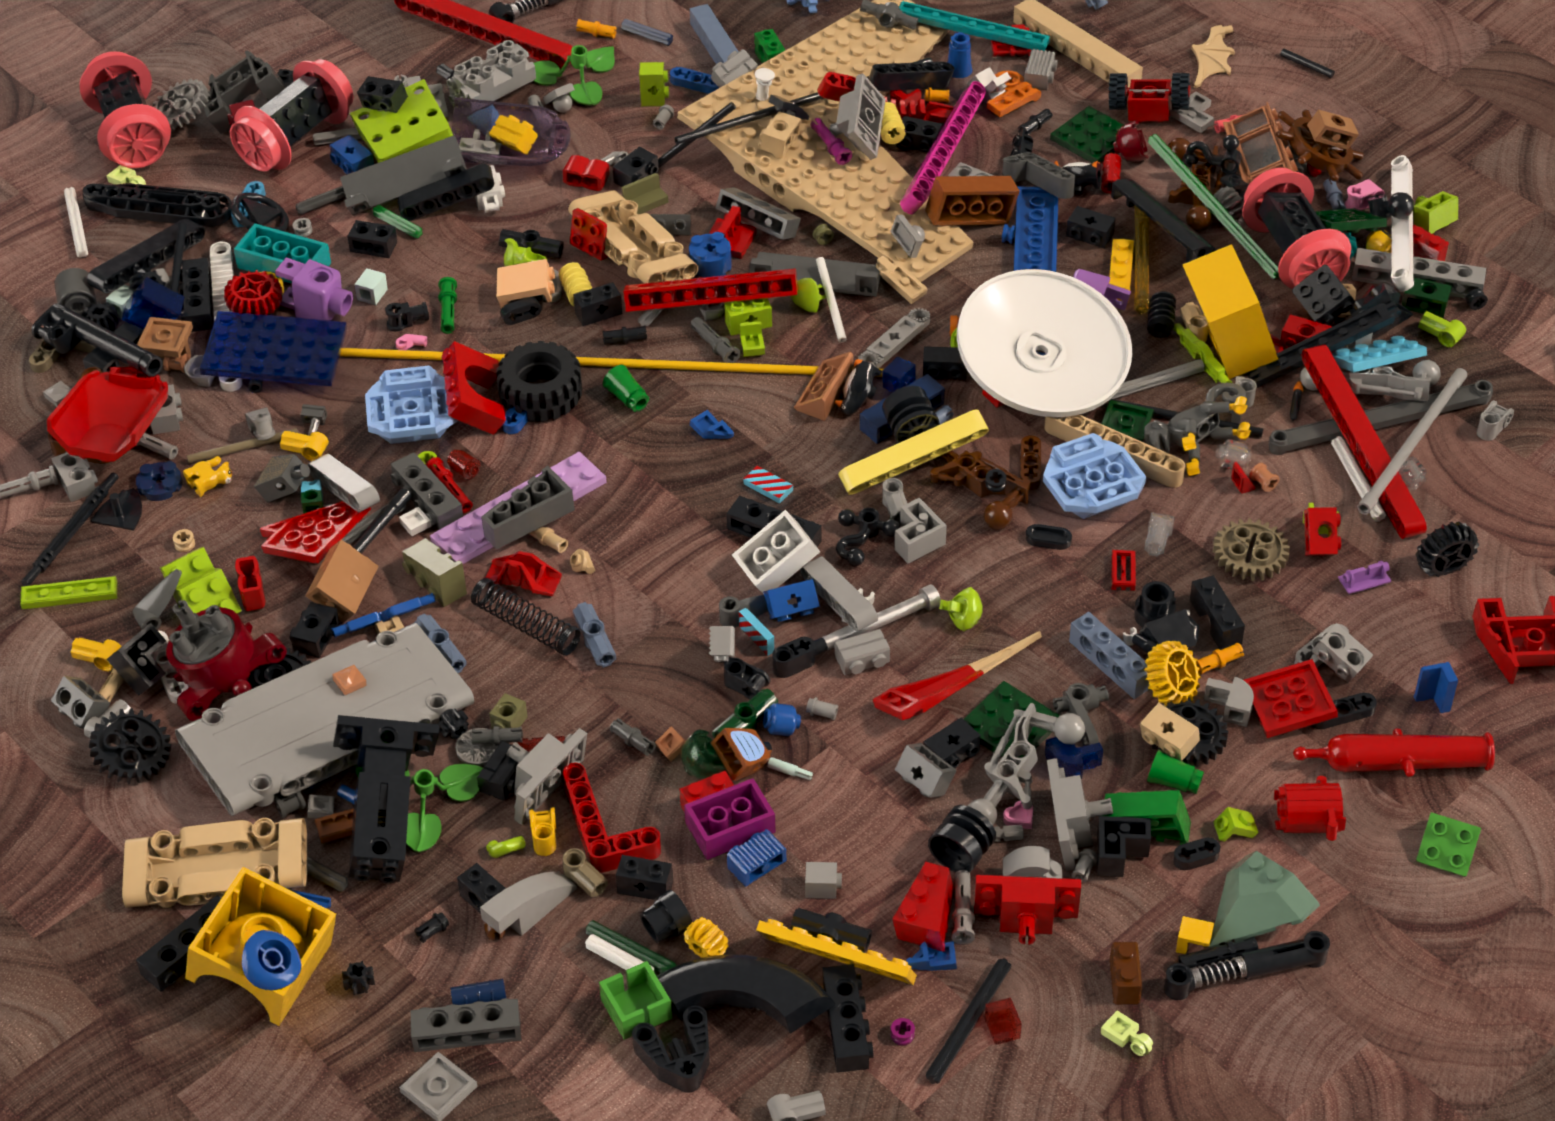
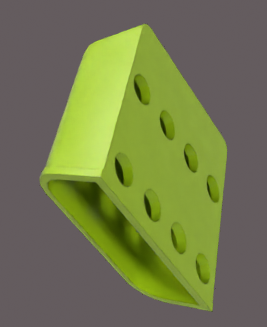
M425 79L405 87L408 97L397 113L364 107L349 113L360 137L364 140L378 163L453 136L449 123L428 88ZM419 89L424 90L420 94H414V92ZM362 115H369V117L364 120L359 119Z

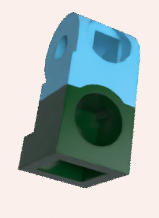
M320 479L302 481L301 504L303 514L324 507Z

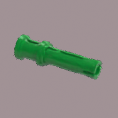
M443 277L438 282L440 289L438 300L441 303V331L445 334H450L455 329L454 304L457 301V294L455 292L457 281L452 277Z

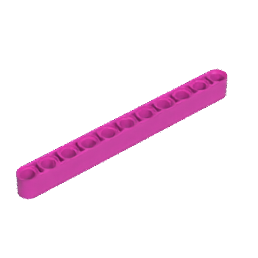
M973 81L961 94L900 201L902 210L907 214L912 215L916 213L927 200L935 177L940 176L982 102L986 89L980 82Z

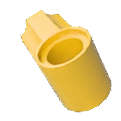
M284 431L281 435L280 447L283 450L301 453L307 460L314 461L322 456L329 444V440L320 432H312L309 436Z
M75 638L70 653L72 658L92 662L100 670L108 672L113 669V666L108 662L107 658L122 646L116 641L109 639L105 640L104 643L84 638Z

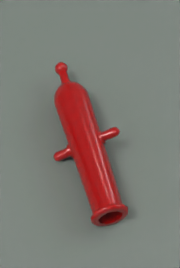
M1397 728L1393 730V735H1337L1330 739L1327 746L1323 748L1306 749L1302 746L1297 747L1293 751V756L1298 761H1303L1306 758L1324 759L1328 761L1332 769L1344 773L1404 770L1407 777H1412L1415 774L1414 770L1484 767L1486 771H1489L1493 768L1495 762V745L1493 737L1489 732H1486L1483 736L1403 735L1402 730Z

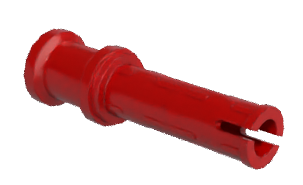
M434 457L427 461L425 465L462 504L463 513L470 511L473 507L472 502L455 483L453 473L443 466V461L439 457Z

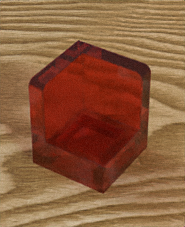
M1011 997L985 1004L984 1019L996 1045L1021 1038L1022 1023Z

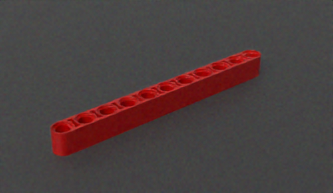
M394 0L396 6L403 11L494 45L511 40L514 44L524 48L528 52L529 58L537 61H552L559 66V69H562L567 56H571L573 46L450 0Z
M1327 345L1303 349L1302 360L1304 366L1370 485L1373 487L1391 462L1390 456ZM1397 472L1378 499L1401 539L1425 534L1427 530L1426 521L1399 472Z

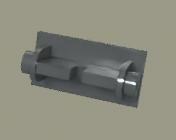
M649 214L671 235H691V214Z

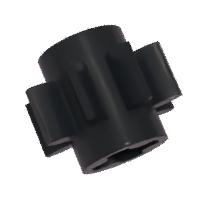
M456 709L444 711L439 718V731L445 738L450 736L452 739H458L468 730V716L463 710L459 712Z
M363 961L353 964L349 963L347 971H342L344 989H351L353 995L368 993L370 985H375L373 967L369 966L366 968Z

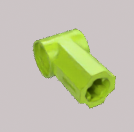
M1428 311L1424 313L1418 327L1437 336L1439 342L1448 348L1453 347L1466 333V327L1461 321L1452 320L1449 322Z

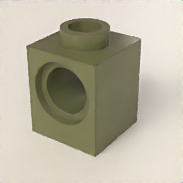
M504 693L489 713L491 729H494V726H500V728L521 727L528 717L526 702Z

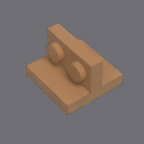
M150 317L137 345L160 358H164V356L179 358L180 355L183 356L184 354L191 356L188 338L193 329L192 322Z

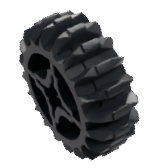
M1460 521L1456 523L1450 522L1448 525L1442 524L1440 528L1434 529L1431 534H1427L1426 539L1421 540L1422 544L1417 547L1418 551L1415 554L1418 565L1429 576L1435 575L1439 577L1440 575L1454 573L1457 570L1460 571V568L1467 566V562L1473 560V555L1478 552L1479 543L1476 533L1466 523L1462 524Z

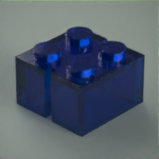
M146 277L138 286L137 291H134L126 301L122 320L142 329H145L150 317L176 320L181 314L185 297Z

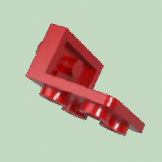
M579 208L574 209L572 212L570 244L600 261L608 258L609 256L604 253L607 224Z

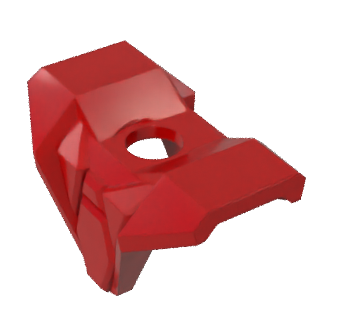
M518 551L511 555L492 559L491 567L484 578L493 580L494 584L509 586L513 584L514 586H521L523 589L531 590L535 594L553 596L562 578V573L540 560L534 554Z

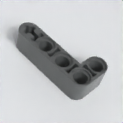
M1026 152L1003 158L1002 176H1011L1014 182L1027 180L1058 198L1068 199L1074 196L1075 175L1041 156Z

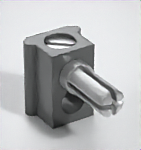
M302 405L300 414L302 422L311 423L308 432L309 436L312 432H317L319 424H325L327 418L325 406Z

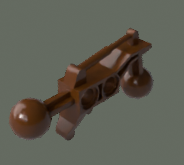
M1175 138L1170 141L1168 147L1182 161V157L1186 153L1190 142L1184 138ZM1214 146L1213 155L1218 156V146ZM1196 149L1194 152L1198 156V161L1204 163L1192 164L1191 172L1214 196L1221 188L1222 183L1220 179L1223 177V171L1220 167L1215 187L1210 188V180L1214 177L1216 166L1208 163L1202 151ZM1181 181L1180 188L1170 191L1168 202L1172 204L1184 203L1193 205L1186 214L1187 225L1195 231H1203L1212 222L1211 211Z
M966 450L960 455L950 451L933 459L941 458L947 462L946 465L933 468L930 471L931 482L933 483L953 481L955 486L964 485L981 498L989 494L1007 495L1003 501H994L985 508L983 517L986 524L992 529L1001 530L1007 527L1013 518L1012 510L1019 502L1028 504L1030 480H1022L1007 472L1006 469L983 458L980 451L969 453ZM992 469L1002 470L1006 474V486L1000 492H992L986 487V474ZM997 478L992 479L994 483H999Z

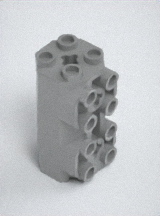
M506 40L488 49L486 60H482L479 56H474L454 67V76L447 80L450 103L453 106H457L464 115H468L536 79L535 65L533 61L529 63L527 60L529 54L524 48L514 44L511 40Z

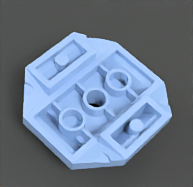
M1091 433L1052 448L1043 474V482L1064 511L1073 512L1080 518L1085 519L1138 499L1145 485L1146 476L1123 446L1103 440L1101 436Z

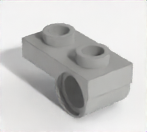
M1236 376L1235 384L1243 387L1246 392L1247 401L1245 405H1248L1247 408L1251 407L1254 404L1257 385L1252 379ZM1230 410L1229 414H1232L1231 422L1240 424L1241 415Z

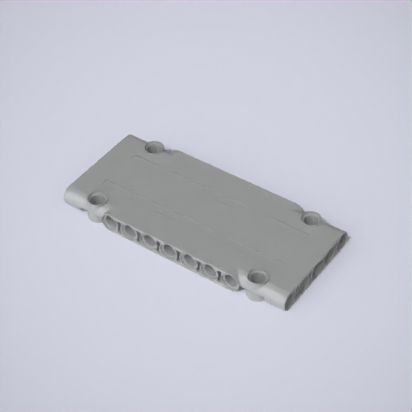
M413 623L395 632L382 631L377 635L375 641H359L227 700L221 709H207L202 714V718L176 729L175 734L180 746L228 813L234 816L253 807L254 804L259 807L270 805L274 800V794L278 792L283 796H290L356 765L358 749L342 750L339 747H333L338 715L438 724L440 722L439 718L444 711L448 709L459 711L474 704V696L469 686L417 623ZM355 665L366 679L367 686L344 695L333 681L332 674Z

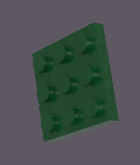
M1088 106L1053 131L1050 135V140L1091 163L1095 161L1102 163L1107 154L1115 153L1113 142H1116L1117 131L1124 124Z
M1356 208L1315 211L1326 229L1347 230L1350 233H1358L1360 229L1378 231L1379 227H1387V218Z
M1003 681L964 720L981 735L980 744L995 752L1014 717V710L1025 711L1030 703H1033L1036 712L1057 718L1060 715ZM1016 724L1008 738L1009 741L1001 755V758L1004 756V754L1014 741ZM1033 726L1028 742L1036 749L1052 731Z

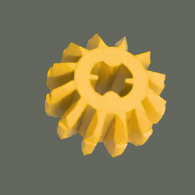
M703 917L696 919L684 932V940L689 945V949L693 950L695 955L700 956V958L723 955L729 947L728 938L724 935V931L720 930L718 925L713 924L709 919L706 920Z

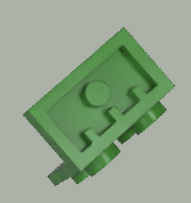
M1431 812L1417 855V862L1466 877L1481 828Z

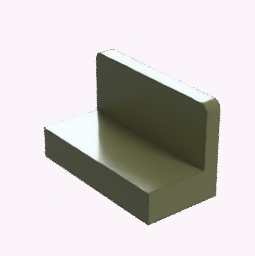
M657 173L622 187V196L626 200H631L638 204L637 214L645 213L669 203L668 195L660 188V180Z

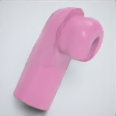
M405 334L397 338L395 342L396 348L398 350H408L413 346L426 347L427 336Z

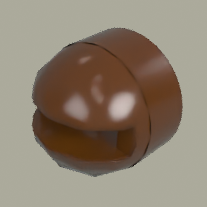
M487 923L484 924V931L488 939L494 941L495 934H497L498 940L504 937L505 930L499 934Z

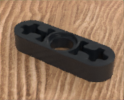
M1359 693L1333 700L1336 709L1345 708L1349 713H1338L1337 718L1311 726L1315 729H1326L1370 717L1375 713L1377 700L1370 693Z

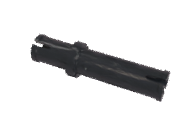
M1254 937L1237 942L1230 940L1225 941L1224 945L1178 955V963L1185 964L1189 968H1198V966L1203 967L1205 964L1211 965L1219 961L1223 962L1226 959L1231 961L1232 958L1238 957L1240 953L1259 948Z

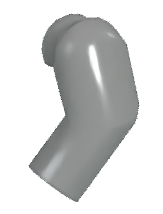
M614 151L601 160L607 162L609 166L615 165L629 154L626 151Z

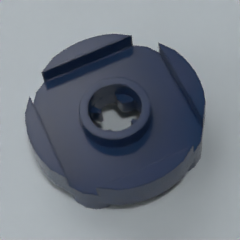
M172 461L144 464L140 467V472L136 477V486L141 496L142 494L151 501L169 499L173 496L172 493L177 489L179 491L183 485L181 472Z

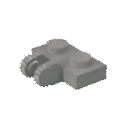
M475 129L473 138H461L459 147L463 157L498 161L501 143L492 141V137L489 136L490 131H487L485 141L479 140L480 130Z

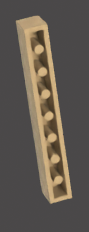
M1025 0L1014 6L1013 22L1015 24H1025V27H1029L1031 32L1050 36L1048 45L1108 83L1111 73H1127L1129 88L1131 79H1142V66L1038 1Z

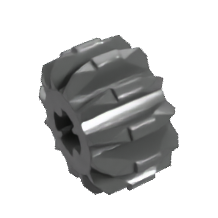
M1226 186L1214 194V197L1235 220H1238L1243 215L1244 202L1234 188Z

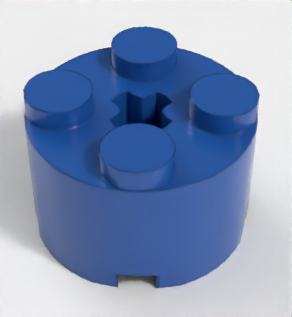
M715 232L713 234L695 235L691 238L689 258L698 266L697 275L703 278L724 276L728 270L730 272L732 267L731 245L723 233Z

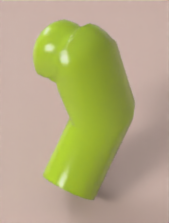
M522 836L499 843L496 840H492L487 844L486 850L489 852V856L499 858L513 851L525 848L526 843Z

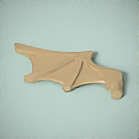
M1232 25L1211 27L1210 36L1205 43L1192 45V50L1198 62V74L1194 88L1200 87L1203 80L1213 74H1231V67L1227 64V59L1229 55H1234L1235 51L1233 48L1225 45L1223 38H1225V34L1233 33Z

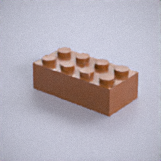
M936 176L925 211L933 225L1009 224L1020 190L1011 176Z

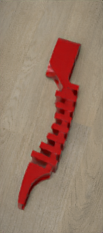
M828 72L820 82L817 92L822 98L840 102L842 95L854 91L856 78L840 73ZM896 99L890 100V103L896 106L901 120L904 116L945 123L954 108L950 105L929 101L925 108V99H920L916 108L915 100H910L907 107H905V100H900L898 106L896 105Z

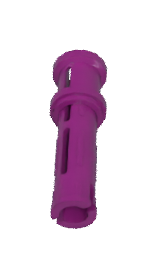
M815 118L818 125L812 121L810 126L827 145L828 153L835 156V161L839 165L847 164L852 158V151L849 148H845L844 142L832 134L822 119Z

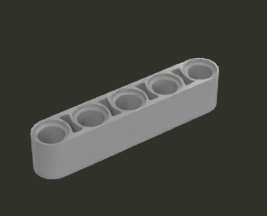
M327 453L307 464L314 480L320 479L323 487L357 512H361L380 502L378 492L372 484Z
M820 556L808 562L800 569L804 580L813 579L816 593L854 631L858 632L878 621V615L873 605L824 557Z

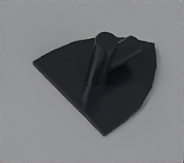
M134 488L122 490L119 494L112 493L109 496L110 499L98 509L91 520L92 523L134 531L142 515V503L139 494Z

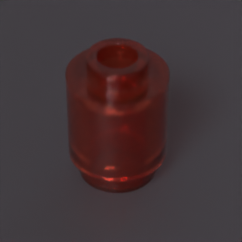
M453 450L447 458L449 467L466 479H472L480 471V461L464 450Z

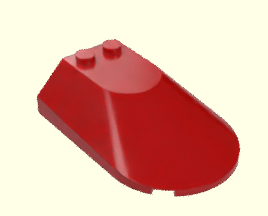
M110 367L109 372L100 373L98 370L90 372L76 383L47 418V431L69 455L78 456L82 459L92 458L102 462H115L135 447L168 398V384L161 381L158 374L150 377L133 367Z

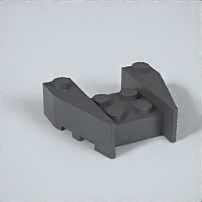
M248 50L245 51L246 57L219 76L210 75L208 83L211 87L208 92L210 96L207 97L209 101L205 103L204 111L207 119L220 134L230 131L231 128L227 114L230 113L229 105L242 102L244 98L250 94H255L259 89L270 101L285 89L283 80L270 64L265 63L259 57H255Z

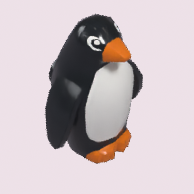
M1055 161L1054 164L1059 166L1058 161ZM1095 161L1093 164L1074 162L1061 167L1075 175L1074 192H1083V187L1093 185L1095 189L1100 188L1102 179L1100 162Z
M860 359L854 361V369L849 374L843 388L844 400L835 401V404L845 415H853L868 398L873 399L877 387L873 386V378L881 375L882 371L869 362Z

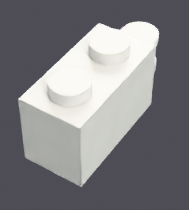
M489 165L492 169L494 187L487 192L475 196L478 210H485V213L495 210L500 211V207L503 206L502 198L505 197L500 173H496L494 165Z

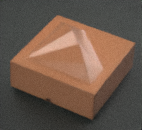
M355 665L332 674L333 681L344 695L367 686L366 679Z
M672 726L655 741L656 747L670 761H673L689 745Z

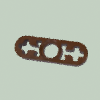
M1032 435L1022 438L1020 448V478L1022 480H1029L1028 474H1033L1029 490H1035L1041 484V440ZM1029 446H1033V452L1029 451ZM1028 460H1033L1036 462V464L1028 465L1025 462Z

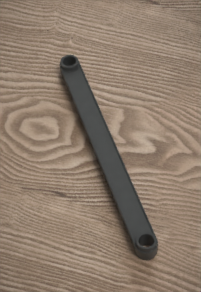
M1479 380L1475 384L1460 387L1455 391L1440 413L1489 403L1493 394V385L1487 380ZM1441 392L1430 394L1428 401L1405 400L1364 410L1374 430L1423 418ZM1332 418L1287 430H1275L1270 435L1268 446L1271 453L1282 455L1286 451L1330 441L1337 436L1342 438L1344 436L1336 421Z

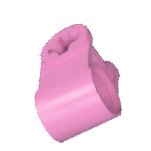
M1367 179L1348 187V199L1344 205L1346 209L1356 208L1364 210L1369 208L1368 197L1384 194L1385 192L1374 182Z

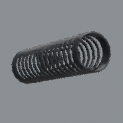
M489 578L481 579L473 588L471 593V603L484 609L498 619H502L503 622H507L521 632H525L533 639L543 642L544 645L555 649L561 655L567 656L577 647L581 637L579 628L571 626L570 623L565 624L564 620L553 617L552 613L547 614L546 610L541 611V608L535 607L534 603L529 604L528 600L518 597L516 593L512 594L510 590L500 587L499 584H494L493 580ZM489 583V587L484 598L479 602L480 594L483 588ZM494 586H498V589L494 592ZM500 589H504V592L498 598ZM509 592L510 595L507 597V599H506L505 602L503 603V601H504V599H505V596H506V593ZM515 595L516 599L509 606L512 596ZM518 599H521L522 602L517 606L513 618L509 620L508 617L515 609ZM490 600L489 605L485 607V604ZM497 600L495 608L491 610V605ZM524 602H527L528 605L523 609L519 621L514 623L515 618L523 608ZM503 603L501 612L497 613V608ZM533 605L534 609H532L528 614L525 624L523 626H520L521 621L525 618L529 611V607ZM509 606L507 615L503 617V612ZM535 609H539L540 612L533 619L531 627L526 630V625L532 620ZM545 612V616L538 624L537 631L532 633V628L538 623L541 613ZM550 615L551 619L546 624L543 634L538 637V632L544 626L547 616ZM553 619H557L556 624L550 631L549 637L544 640V635L550 629ZM563 622V626L556 634L555 641L550 643V638L555 634L559 623ZM575 630L574 638L572 639L571 643L563 650L564 643L568 639L569 635Z

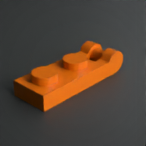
M1023 82L987 101V109L998 117H1002L1032 100H1039L1041 91L1037 88L1033 89L1030 83Z

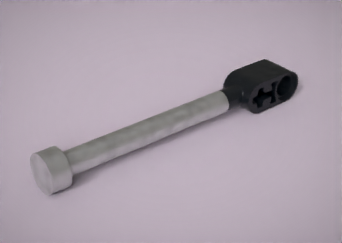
M930 584L919 589V595L878 612V621L858 632L848 625L816 640L809 637H800L775 648L772 653L773 673L777 677L787 678L806 670L815 664L816 655L834 648L836 641L873 631L923 608L928 611L937 608L941 602L940 595L937 589Z

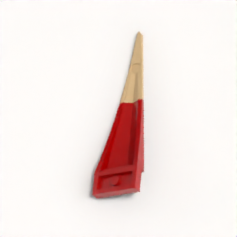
M1036 632L1003 650L963 667L931 678L890 688L872 699L874 706L900 720H906L922 714L1042 637L1041 632Z

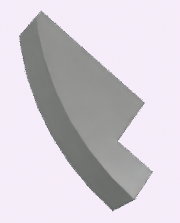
M559 871L544 872L530 876L504 889L480 907L482 920L499 934L510 926L522 936L577 889V885Z

